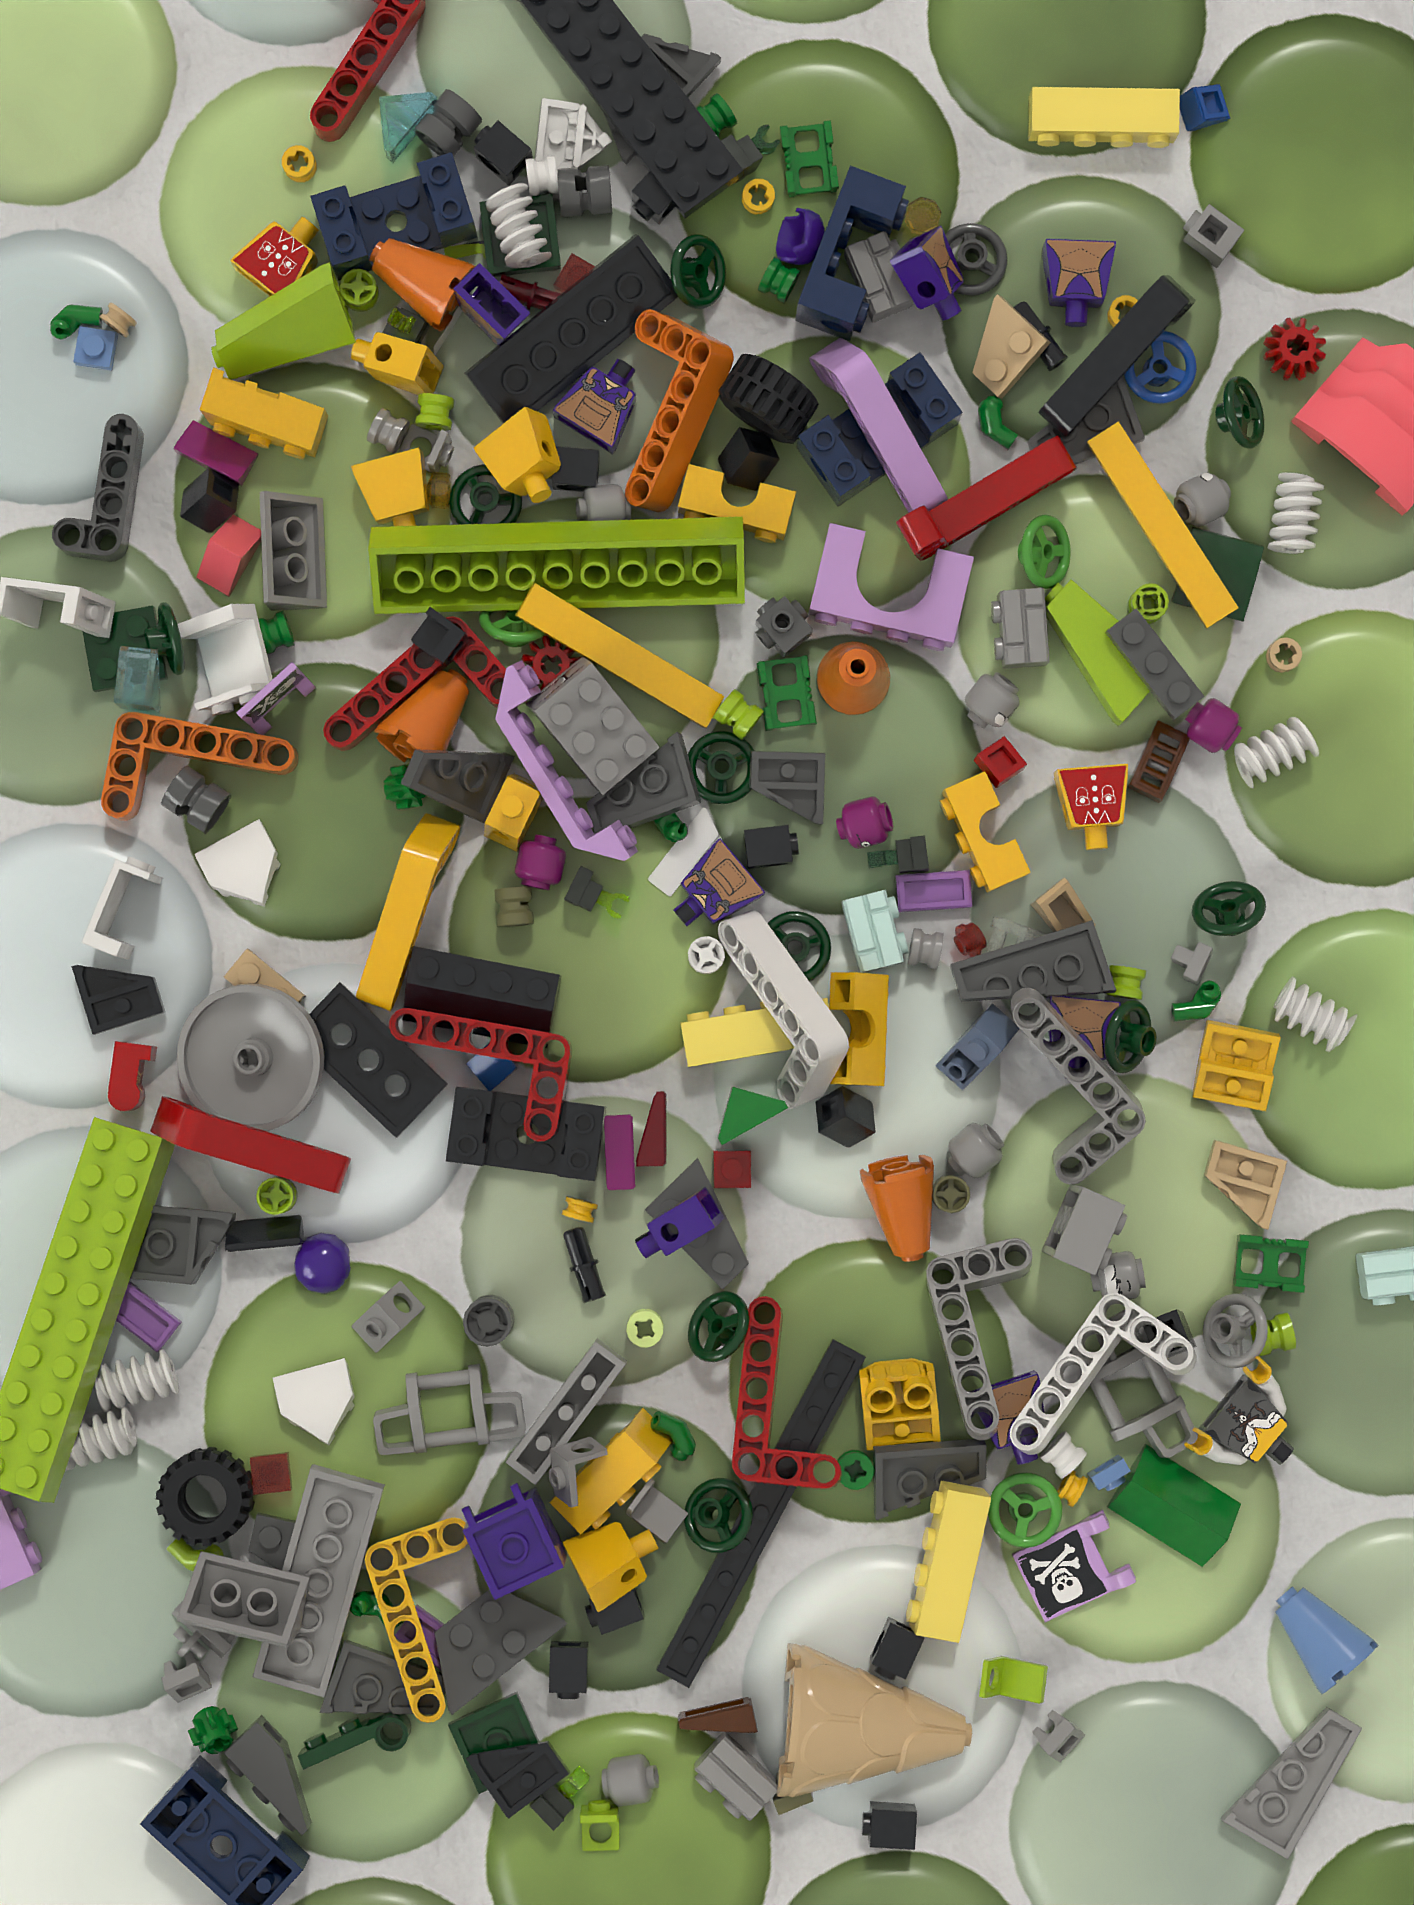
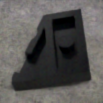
M82 965L71 966L92 1035L166 1013L155 977Z
M549 1741L472 1753L466 1758L508 1819L570 1773V1770Z

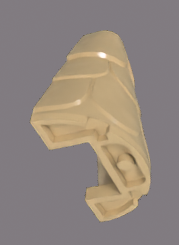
M787 1644L785 1681L790 1682L785 1755L779 1758L778 1797L789 1796L793 1798L843 1783L852 1784L890 1771H895L896 1773L904 1772L959 1755L963 1752L964 1746H970L972 1725L966 1723L964 1715L906 1686L899 1688L861 1668H853L806 1645Z

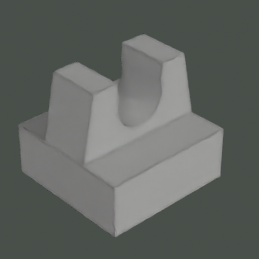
M1198 942L1195 951L1177 945L1171 959L1172 962L1186 968L1183 975L1184 980L1198 985L1213 954V948L1201 942Z
M191 1651L184 1655L186 1666L180 1670H177L176 1665L171 1660L164 1663L165 1676L161 1678L164 1689L178 1703L212 1688L209 1675L204 1671L198 1658Z
M1052 1710L1048 1717L1054 1722V1730L1047 1734L1041 1728L1036 1727L1033 1734L1039 1741V1746L1049 1756L1061 1762L1085 1734L1075 1724Z

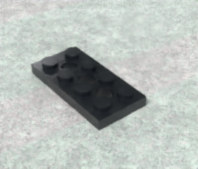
M341 982L309 1014L321 1036L324 1050V1070L394 1137L398 1138L448 1085L405 1042L396 1039L391 1034L389 1027ZM338 1024H346L352 1031V1038L346 1045H337L332 1039V1030ZM366 1049L374 1050L379 1057L377 1067L371 1071L362 1069L358 1062L360 1053ZM394 1074L402 1076L406 1082L405 1091L396 1097L388 1094L385 1089L386 1080Z

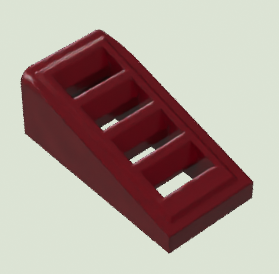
M656 1091V1095L653 1097L636 1158V1166H665L667 1164V1093L665 1091Z

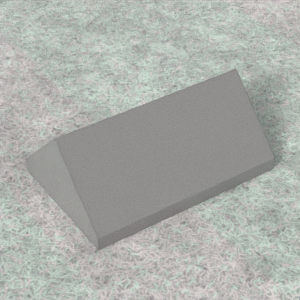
M261 491L260 516L264 604L271 611L327 608L323 498Z
M201 1551L177 1616V1621L288 1648L301 1628L310 1577Z

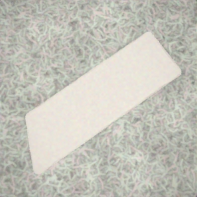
M702 808L687 827V836L673 845L648 877V881L668 896H672L682 880L718 837V832L706 808Z

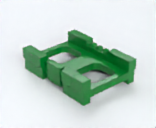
M831 120L824 121L823 124L790 128L787 125L780 126L789 198L797 195L837 192L839 182L837 166H832L831 147L833 144ZM815 131L818 134L819 149L810 152H798L795 146V134ZM820 167L823 171L824 184L813 188L801 187L799 171L803 168Z
M808 656L758 661L759 686L764 685L763 695L766 707L763 708L765 731L801 725H816L814 702L810 701L812 694H810V681L807 680L811 679ZM788 663L794 664L797 682L792 685L776 686L773 683L772 667ZM798 700L801 705L802 718L799 721L780 722L777 714V703Z
M1244 1234L1237 1235L1233 1284L1237 1287L1258 1288V1284L1267 1287L1279 1286L1281 1291L1304 1293L1306 1250L1309 1241L1269 1239L1262 1236ZM1256 1249L1263 1252L1262 1271L1259 1274L1242 1272L1241 1260L1243 1250ZM1281 1253H1297L1300 1256L1298 1276L1283 1277L1278 1274V1262Z

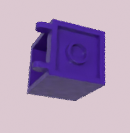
M515 1483L510 1486L514 1495L513 1498L475 1516L469 1505L462 1508L463 1515L467 1521L462 1531L494 1600L564 1568L567 1558L566 1550L536 1487L522 1493L519 1484Z

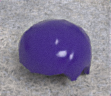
M796 208V212L799 213L798 216H787L782 221L777 237L776 256L785 263L805 265L815 259L825 233V228L820 215L810 209Z
M318 1233L307 1237L298 1248L295 1256L294 1268L297 1280L311 1292L326 1294L338 1290L345 1283V1280L348 1279L350 1273L349 1248L336 1235Z

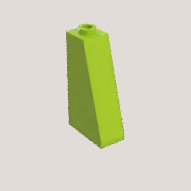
M330 262L319 266L216 329V346H212L211 350L216 366L218 368L224 367L228 379L233 380L356 343L353 322Z
M1070 580L1064 587L1058 582L1045 597V601L1049 603L1046 607V618L1112 722L1119 726L1150 690L1105 633L1119 621L1073 580Z

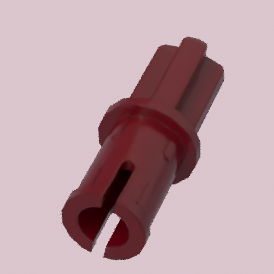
M504 274L501 275V281H499L522 305L527 306V310H530L531 307L542 310L561 295V293L538 287V282L534 281V284Z

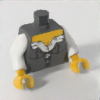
M1255 1357L1258 1360V1366L1255 1370L1250 1371L1246 1366L1243 1367L1242 1370L1247 1376L1242 1375L1201 1426L1192 1429V1431L1198 1434V1438L1191 1445L1185 1442L1184 1446L1198 1455H1204L1215 1462L1241 1465L1247 1460L1257 1463L1265 1453L1279 1465L1289 1458L1294 1447L1279 1436L1288 1425L1287 1420L1284 1418L1287 1408L1280 1386L1271 1374V1367L1261 1357Z

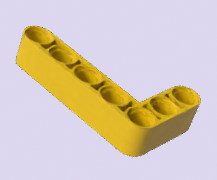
M425 813L407 839L401 852L356 993L357 999L390 1012L392 1011L408 968L413 946H415L436 878L454 849L461 825Z
M448 1518L372 1545L365 1555V1565L412 1712L417 1719L426 1723L435 1722L440 1719L446 1707L445 1698L404 1570L465 1548L468 1544L465 1535L463 1541L456 1546L445 1543L442 1536L444 1528L449 1524H458L462 1529L464 1528L466 1523L459 1518ZM414 1536L424 1537L429 1544L428 1552L422 1558H414L407 1551V1543ZM379 1548L389 1550L393 1556L392 1565L382 1571L374 1568L371 1563L373 1552ZM392 1584L399 1585L405 1595L403 1602L394 1607L387 1605L382 1595L384 1589ZM401 1621H410L416 1628V1635L410 1642H400L394 1635L395 1626ZM414 1657L424 1659L428 1665L427 1673L419 1679L411 1678L406 1672L407 1662ZM433 1694L438 1698L440 1705L436 1713L424 1715L419 1711L417 1703L421 1696Z

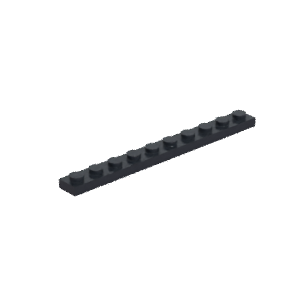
M832 1338L774 1449L808 1453L816 1452L866 1358L865 1355ZM784 1458L777 1466L779 1476L784 1479L794 1477L798 1470L797 1463L793 1458ZM764 1483L754 1484L748 1495L753 1508V1520L749 1533L734 1549L717 1553L656 1667V1671L690 1688L796 1487ZM740 1510L730 1529L732 1535L740 1525L742 1510Z

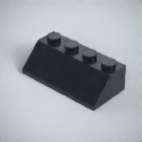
M413 946L403 1008L551 1033L562 976ZM410 1014L402 1017L403 1021L417 1023L416 1019ZM448 1021L439 1022L436 1026L454 1030L452 1024ZM479 1027L472 1033L491 1038L490 1032L484 1027ZM520 1033L512 1035L509 1039L511 1042L528 1045L526 1037Z

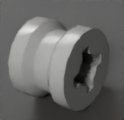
M381 408L371 424L367 441L373 444L381 443L385 445L387 451L395 454L407 434L410 421L403 417L397 419L391 416L389 410Z
M914 928L908 964L916 965L920 962L927 964L929 968L938 969L944 934L935 932L930 935L925 934L922 929Z

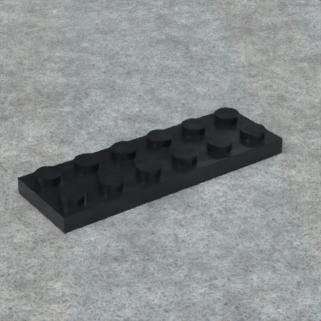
M635 234L470 367L464 374L502 423H505L524 407L539 411L592 366L635 333L636 320L643 311L651 309L661 312L678 298L671 278L640 236Z

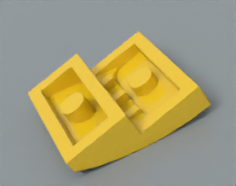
M1206 1020L1192 1096L1194 1098L1266 1111L1274 1079L1272 1072L1281 1039L1279 1033Z

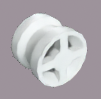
M555 155L547 156L544 161H536L533 158L525 159L530 196H537L540 191H549L552 194L559 193Z
M710 936L696 939L688 950V961L691 967L696 972L702 974L716 972L722 966L725 958L722 944Z
M1064 1431L1048 1444L1039 1457L1045 1463H1051L1055 1467V1473L1062 1479L1083 1461L1087 1453L1082 1447H1075L1071 1442V1436Z

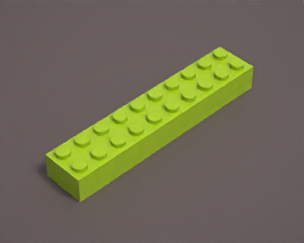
M743 517L371 527L368 552L374 614L426 613L429 607L437 612L518 610L533 583L538 584L576 608L745 604Z
M96 1117L93 1118L0 1390V1489L38 1502H55L152 1215L153 1206H155L175 1147L174 1144L161 1137Z

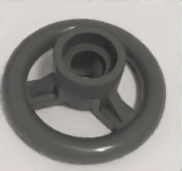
M967 223L958 225L945 234L949 245L955 239L964 235V242L961 244L957 254V264L961 273L965 270H979L990 276L979 284L968 285L962 283L955 291L956 293L967 296L984 294L1001 281L1007 268V252L1001 238L993 230L984 225ZM975 235L981 236L991 243L996 253V265L986 260L988 256L987 248L983 242L976 239ZM973 253L977 256L978 260L971 263L966 260L965 255Z

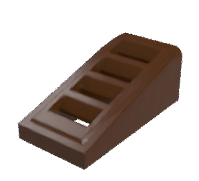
M1158 720L1128 781L1127 788L1160 803L1170 786L1190 740L1188 735ZM1160 733L1178 741L1177 748L1159 741ZM1154 747L1173 755L1171 761L1152 753ZM1148 760L1166 767L1165 774L1147 766ZM1145 773L1160 780L1159 786L1141 779L1142 774Z
M749 1697L687 1710L678 1714L679 1727L684 1730L738 1733L758 1732L752 1701Z

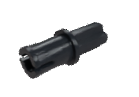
M1023 301L1015 305L1014 308L1051 342L1039 357L1047 366L1048 371L1054 370L1066 361L1068 356L1063 353L1049 333L1051 328L1043 325L1027 302Z
M576 1227L567 1230L563 1236L573 1265L570 1267V1271L575 1272L583 1303L606 1296L596 1267L599 1261L593 1258L584 1228Z

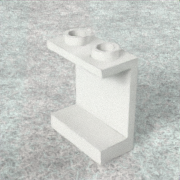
M1 577L0 616L38 629L43 600L64 602L60 623L97 637H110L115 601L81 587Z
M229 604L178 624L181 639H198L212 696L206 700L194 703L196 711L212 710V715L230 713L234 711L233 705L240 703L241 706H244L273 680L255 604Z
M128 856L126 863L115 859L81 943L116 957L130 959L135 946L108 936V933L132 874L160 884L162 877L153 874L156 867Z

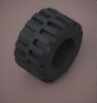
M741 354L719 389L720 400L736 417L769 438L788 444L796 442L798 435L802 433L819 405L813 393L796 377L769 360L751 354Z
M215 1447L203 1450L199 1448L183 1455L167 1468L166 1473L161 1476L159 1481L161 1485L160 1489L156 1491L155 1500H159V1506L156 1508L158 1516L163 1515L165 1521L162 1524L166 1530L170 1527L175 1532L172 1535L178 1540L184 1538L187 1540V1544L193 1546L197 1543H202L203 1547L211 1546L213 1543H221L227 1540L246 1523L249 1513L253 1510L255 1504L253 1495L256 1494L255 1485L252 1486L250 1481L253 1476L250 1470L245 1471L242 1466L245 1463L240 1458L236 1460L231 1457V1452L227 1450L223 1452L217 1451ZM198 1475H207L215 1478L221 1483L226 1492L225 1509L216 1517L200 1516L187 1503V1484Z

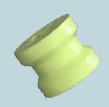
M640 1309L630 1316L626 1332L629 1340L634 1345L648 1348L655 1345L661 1339L664 1324L657 1312L651 1309Z

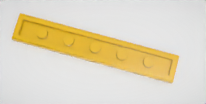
M1119 421L1087 441V445L1205 628H1209L1237 610L1239 607Z
M533 583L515 614L519 619L703 728H707L724 698L722 694L536 583Z

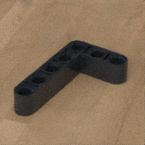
M1162 275L1051 396L1038 413L1066 438L1168 326L1174 325L1191 308L1196 299L1170 275Z

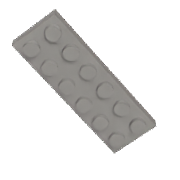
M312 1464L282 1571L310 1577L301 1628L288 1648L262 1642L253 1673L254 1678L325 1698L385 1484Z

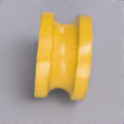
M295 145L288 148L282 156V167L291 180L306 182L315 175L317 163L308 148L302 145ZM299 156H303L308 165L307 167L301 166L299 172H295L293 165H290L291 161H297Z
M764 179L749 181L742 192V204L748 212L753 214L767 212L772 207L775 199L773 186ZM758 188L764 189L766 191L764 198L768 201L764 205H762L761 201L758 206L754 205L751 202L752 195L749 193L751 189H754L755 192H757Z
M1130 295L1117 297L1112 302L1107 313L1110 325L1114 328L1120 321L1118 319L1120 312L1116 310L1118 306L1121 309L1125 305L1132 308L1138 300Z
M566 1196L565 1201L568 1203V1207L562 1210V1215L586 1222H594L592 1211L597 1209L598 1204Z
M1073 1470L1063 1478L1057 1489L1060 1499H1066L1067 1505L1073 1507L1082 1495L1088 1478L1085 1476L1077 1477L1076 1471Z

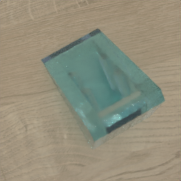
M432 92L379 97L384 150L387 159L392 163L416 136L413 129L426 113L433 114L435 112L433 104L437 101V97Z
M120 647L114 703L123 711L160 713L159 659L157 649Z

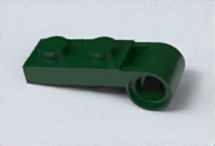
M384 1713L362 1722L356 1717L339 1725V1732L326 1737L323 1732L303 1742L305 1747L299 1752L298 1759L304 1770L373 1738L381 1749L390 1752L397 1751L405 1745L410 1735L411 1722L406 1714ZM390 1722L396 1723L401 1727L403 1735L398 1739H390L384 1734L383 1726Z

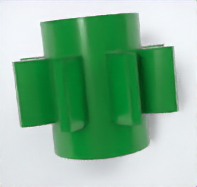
M409 764L390 767L391 775L383 781L386 799L396 802V809L398 810L422 806L421 799L425 797V795L401 784Z
M216 1706L203 1708L194 1716L192 1720L194 1728L188 1730L193 1746H198L200 1752L206 1751L209 1754H218L231 1746L234 1740L231 1733L237 1731L238 1727L233 1715H228L225 1708L220 1710Z

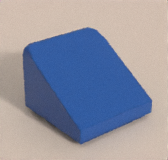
M1220 84L1192 87L1180 95V112L1187 131H1195L1231 119Z
M477 1054L466 1063L488 1091H492L518 1069L512 1060Z

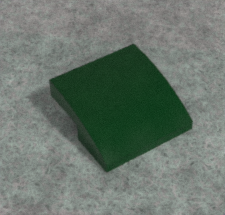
M1192 527V536L1239 607L1226 617L1243 622L1258 574L1264 546ZM1176 584L1172 602L1192 608L1180 587Z

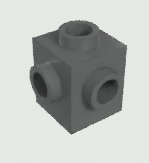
M784 596L777 602L773 597L757 611L760 617L756 619L755 625L759 628L755 632L756 636L767 649L774 646L783 658L789 655L813 633V629L805 621L809 615L796 600L790 603ZM778 621H784L787 623L788 626L786 628H780L776 625V623Z

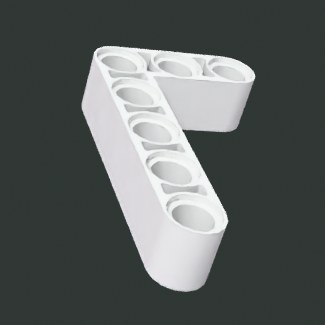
M753 910L721 921L718 926V936L722 946L794 1046L776 1082V1092L779 1100L785 1101L788 1109H793L822 1097L849 1049V1041L844 1029L759 912Z
M1118 1293L1105 1295L1095 1306L1012 1424L1010 1429L1012 1443L1023 1453L1030 1455L1040 1453L1048 1445L1121 1339L1176 1375L1187 1374L1194 1368L1197 1362V1355L1193 1346L1183 1336L1125 1296ZM1113 1304L1125 1306V1315L1119 1321H1110L1106 1317L1108 1308ZM1145 1325H1152L1157 1329L1155 1339L1149 1343H1142L1137 1339L1139 1329ZM1093 1334L1103 1336L1104 1344L1099 1351H1086L1085 1342L1089 1336ZM1175 1347H1184L1188 1350L1187 1360L1180 1365L1171 1364L1168 1360L1170 1351ZM1071 1365H1078L1082 1369L1081 1378L1075 1383H1067L1063 1379L1065 1369ZM1048 1396H1057L1060 1400V1407L1053 1414H1045L1042 1411V1402ZM1029 1426L1036 1427L1038 1430L1037 1440L1031 1445H1023L1020 1441L1022 1430Z

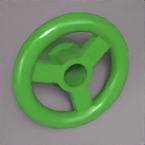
M1040 515L1035 517L1026 527L1018 547V558L1023 565L1027 577L1034 585L1044 589L1053 588L1064 579L1068 571L1071 556L1070 541L1066 529L1057 518L1051 515ZM1042 526H1048L1054 531L1059 542L1058 545H1053L1051 541H1047ZM1055 556H1060L1054 574L1045 578L1048 564Z
M507 610L505 618L491 623L490 616L495 611H480L479 623L481 628L489 636L502 641L507 646L522 647L545 635V633L516 617L515 614L518 610Z
M1017 1473L1003 1479L990 1496L991 1503L988 1518L994 1532L1004 1542L1021 1548L1035 1547L1046 1542L1057 1531L1062 1518V1502L1057 1490L1048 1480L1033 1473ZM1019 1484H1031L1040 1488L1047 1496L1036 1500L1029 1493L1020 1492L1015 1494L1010 1488ZM1002 1498L1008 1503L1010 1516L1017 1522L1014 1534L1005 1528L1000 1519L999 1505ZM1023 1503H1028L1031 1506L1030 1512L1024 1516L1018 1513L1019 1506ZM1051 1508L1050 1520L1046 1527L1035 1535L1026 1536L1029 1522L1036 1518L1038 1512Z

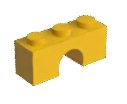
M692 464L688 465L678 503V513L683 514V518L743 517V530L755 533V539L767 543H776V539L784 541L796 491L760 482L754 501L749 505L737 507L729 504L722 495L721 490L725 473Z
M985 771L943 790L944 799L939 800L941 808L947 820L954 819L959 832L954 834L961 852L963 854L969 852L974 863V866L970 868V872L978 888L984 886L988 893L1031 873L1016 839L1005 844L994 845L987 842L980 833L979 824L981 817L1000 806Z
M831 972L829 1010L844 1012L849 1018L851 1032L848 1039V1052L830 1084L884 1086L889 975Z

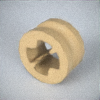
M110 302L108 313L101 314L99 318L126 338L129 335L128 328L130 326L135 327L137 322L118 306Z
M1291 638L1278 639L1269 646L1266 652V661L1270 668L1281 673L1289 672L1298 666L1302 658L1300 645ZM1279 646H1285L1284 650L1290 648L1293 656L1288 659V665L1284 664V660L1278 662L1275 655L1280 652Z

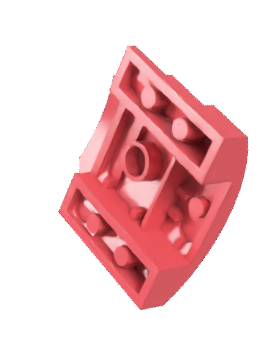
M1362 337L1291 422L1318 445L1325 439L1377 483L1379 487L1375 493L1403 516L1414 504V349L1406 343L1379 347Z

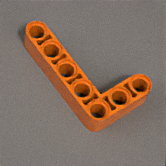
M648 309L643 311L636 320L635 334L641 342L679 361V364L628 479L625 496L627 501L633 506L660 513L667 510L673 502L720 395L719 389L730 372L734 356L732 349L727 344L677 318Z
M127 712L117 719L114 727L101 796V806L109 816L120 821H128L138 814L151 752L278 775H286L296 768L298 753L288 741L281 738L144 713ZM134 721H140L143 725L142 734L137 739H128L126 735L128 725ZM169 728H177L179 731L178 742L172 746H165L162 741L164 732ZM207 734L214 735L216 739L214 749L208 753H202L199 749L200 739ZM242 741H250L252 744L251 755L246 759H237L235 756L236 745ZM279 747L287 748L289 752L288 761L281 766L273 765L271 762L272 752ZM127 757H133L136 762L135 771L131 775L122 776L119 771L120 763ZM126 793L129 798L128 808L122 812H115L113 809L114 798L118 794Z

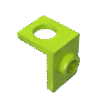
M1005 1656L985 1659L983 1661L979 1697L989 1698L1002 1695L1038 1704L1043 1703L1048 1666ZM994 1669V1677H993L992 1684H991V1686H990V1685H989L990 1674H991L992 1670Z
M603 1799L588 1801V1804L581 1805L582 1850H619V1806ZM593 1823H608L612 1830L611 1836L603 1842L595 1841L590 1835L591 1825Z

